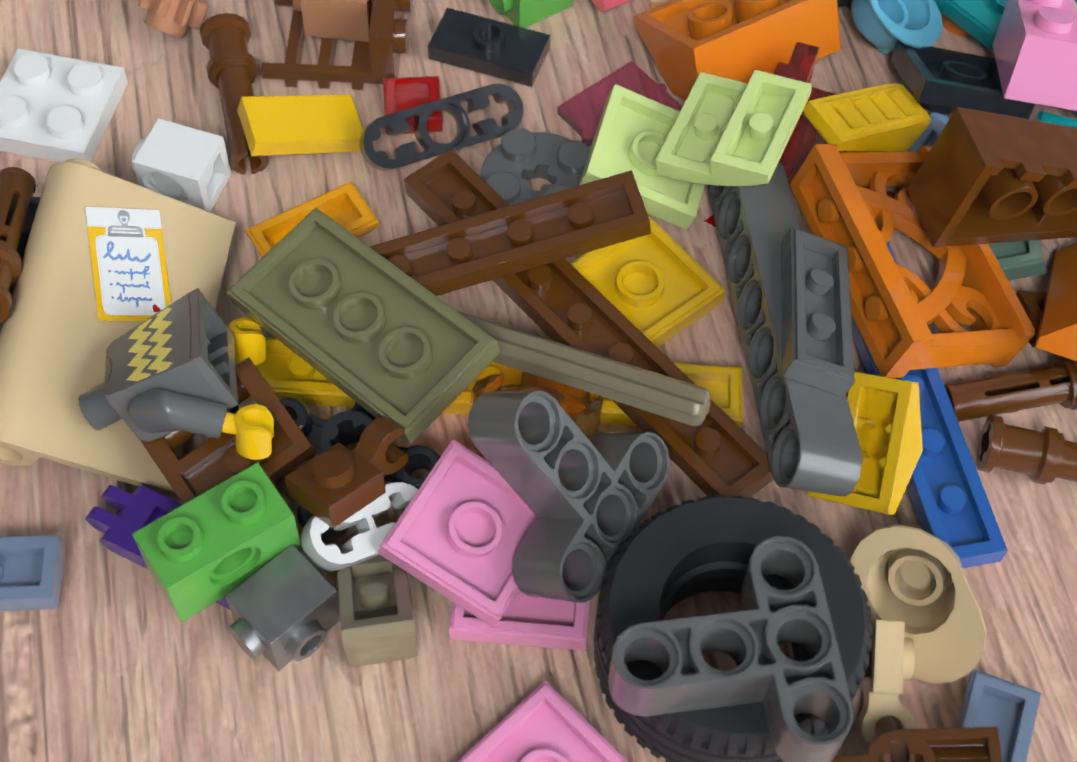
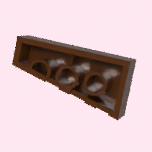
M956 107L907 189L932 247L1077 237V128Z

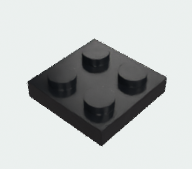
M897 40L891 62L922 108L939 114H950L952 109L961 107L1030 119L1035 106L1034 103L1004 98L995 58L932 46L915 48Z

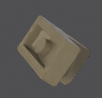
M381 555L345 569L337 570L340 629L349 666L357 667L416 657L418 652L407 572Z

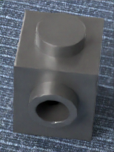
M292 544L226 596L235 621L228 629L235 641L250 658L255 660L263 654L278 671L293 659L301 661L312 655L326 639L327 631L340 621L337 591Z

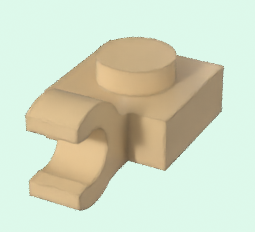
M869 620L872 623L873 630L870 638L872 646L869 652L868 667L860 683V691H864L862 711L857 720V734L861 742H874L876 735L875 725L881 717L887 715L895 720L898 730L916 729L913 715L898 699V694L902 695L903 680L910 681L912 679L915 666L914 641L912 638L905 637V622Z

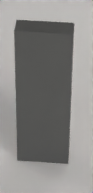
M790 228L781 242L782 377L844 397L855 383L848 248L802 230Z

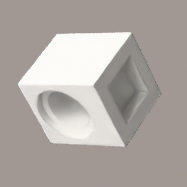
M159 118L147 138L141 139L137 143L132 155V169L136 173L139 186L211 212L232 175L223 136Z

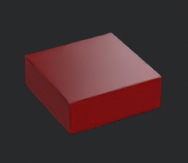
M439 76L383 79L384 116L440 100ZM434 111L428 117L426 123L428 133L443 132L441 111ZM414 118L405 119L411 130L402 134L414 133Z

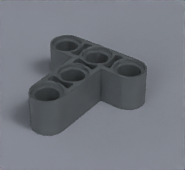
M490 391L481 394L474 401L469 411L468 429L470 438L476 448L537 516L514 554L512 564L514 582L519 590L527 596L580 603L593 599L601 590L605 572L608 570L613 556L617 555V550L622 542L627 541V536L638 528L665 483L670 464L667 446L662 438L650 432L599 431L587 438L557 400L547 392Z
M775 536L764 540L755 548L741 588L743 611L641 623L627 628L618 636L612 652L608 688L613 701L622 710L632 715L653 716L763 702L771 742L777 755L784 762H831L839 751L852 725L853 705L818 564L812 551L803 542L794 538ZM770 574L784 577L793 585L794 589L788 591L775 589L764 581L763 576ZM784 642L796 643L809 653L811 660L806 662L791 660L780 651L778 644ZM711 651L723 652L736 662L738 668L730 671H718L710 667L704 661L702 655ZM637 660H646L656 664L663 675L652 681L640 680L634 677L627 670L626 666ZM800 713H809L819 717L825 723L829 735L817 737L803 732L797 726L793 716Z

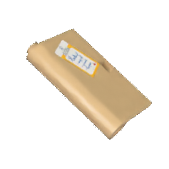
M68 159L65 162L53 164L49 168L22 258L23 267L12 292L11 310L8 318L3 323L0 333V464L29 466L36 463L41 457L135 486L142 485L162 494L170 495L173 492L172 487L142 442L122 419L101 430H96L85 419L80 409L78 398L81 394L105 382L106 349L120 336L199 288L214 310L216 309L236 222L105 173L97 165L84 159ZM184 443L176 448L180 458Z

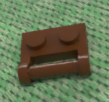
M250 357L237 364L235 368L238 405L252 396L256 404L265 406L271 412L274 419V437L272 438V452L269 457L252 460L241 456L236 451L235 434L221 432L219 439L210 438L182 459L179 457L176 448L195 436V433L178 430L151 442L140 440L183 505L257 462L273 484L317 453Z

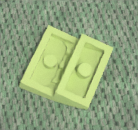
M754 70L748 84L700 72L655 159L657 175L716 186H753L769 183L810 97L812 84Z

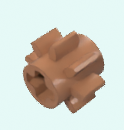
M206 0L137 1L139 7L148 10L144 23L156 30L179 38H184L188 26L200 30L209 8L208 1Z

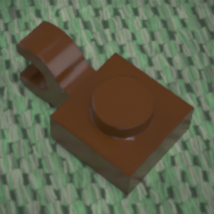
M386 416L375 419L365 428L357 446L352 451L337 443L285 476L289 498L331 528H335L385 494L384 476L399 471L408 462V454L391 444L394 440L404 435V428Z

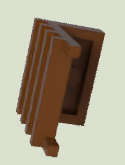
M274 0V5L293 6V0ZM373 0L369 42H354L351 66L333 65L337 39L323 37L318 65L300 64L305 33L302 13L295 12L293 8L285 62H262V79H284L285 87H297L298 80L318 81V87L321 89H330L331 81L351 82L352 90H363L364 83L383 84V79L398 78L400 55L407 54L409 25L408 19H405V12H412L413 0Z

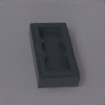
M447 7L428 44V59L532 87L550 49V35Z

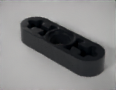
M496 83L375 119L365 127L361 134L360 151L365 161L376 169L384 171L397 169L442 155L449 149L456 151L503 136L508 131L516 129L521 123L524 113L523 103L519 94L505 84ZM489 96H493L497 104L506 103L509 113L501 117V127L497 126L493 118L482 120L472 124L477 136H470V121L460 103H468V114L490 105ZM445 111L455 119L457 133L450 143H437L428 135L426 123L432 112ZM414 118V134L424 152H415V141L402 144L394 149L396 159L389 160L385 151L375 152L372 142L380 138L379 128L386 127L390 136L399 135L411 130L405 119Z

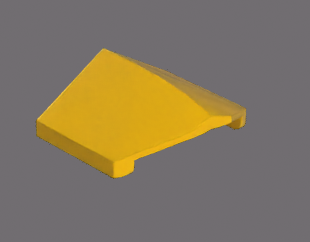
M854 372L855 383L848 390L846 396L862 454V466L858 483L847 496H834L808 491L807 495L826 501L894 515L923 451L919 383Z

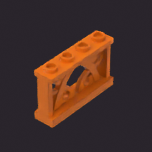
M815 144L789 185L813 235L848 248L851 314L880 375L888 378H903L909 370L991 364L994 368L1006 367L1034 337L1035 328L989 244L932 247L907 189L933 146H922L919 151L839 152L836 144ZM886 186H898L900 191L894 199L887 196ZM894 228L917 241L934 255L939 265V272L932 291L917 275L896 264L886 245L893 235ZM934 322L942 333L932 334L928 326ZM957 322H959V323H961V324H963V325H966V326H971L972 329H973V331H968V330H966L965 328H963L962 326H960Z

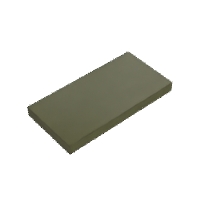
M314 208L226 291L231 302L374 417L386 416L404 428V435L401 438L410 445L501 353L498 342L317 208Z

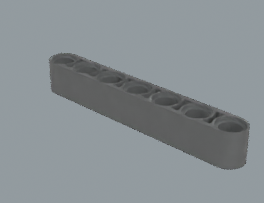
M779 161L769 183L753 186L708 185L709 198L774 482L782 488L834 496H847L858 483L862 466V454L846 394L844 397L782 377L781 242L790 228L801 230L786 172L782 162Z

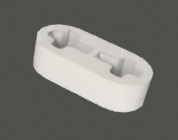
M403 482L385 485V494L336 526L334 530H343L356 525L359 533L341 546L342 554L336 544L324 545L321 535L329 529V526L313 515L303 527L301 535L304 554L316 567L327 571L342 570L380 556L378 554L379 548L396 522L377 528L373 519L390 508L391 504L394 509H406L418 489L413 485Z

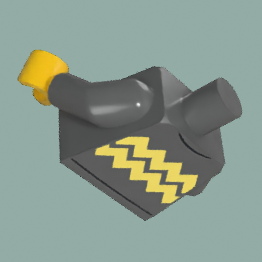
M199 288L120 336L106 349L105 382L79 396L80 409L88 423L96 430H101L122 419L139 440L147 442L178 430L219 439L221 432L235 434L236 451L241 456L252 460L265 459L272 452V438L274 437V419L271 412L265 406L259 404L244 406L236 414L226 411L238 405L236 363L239 364L247 357H250L255 365L263 363L266 359V338L262 334L259 324L251 318H238L233 320L229 326H226Z

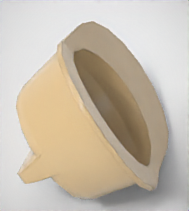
M903 525L876 529L863 538L851 557V563L855 568L854 573L859 575L862 582L861 589L866 592L868 598L867 605L871 611L870 620L905 622V637L912 638L915 646V666L912 678L932 684L957 681L971 672L984 653L987 630L980 606L964 576L959 556L946 542L915 527Z

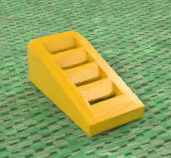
M895 83L877 85L810 100L803 109L804 115L828 144H836L839 151L907 152L931 121L929 114L902 84Z

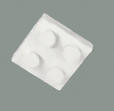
M17 49L0 81V151L56 162H65L72 158L92 162L128 85L124 68Z

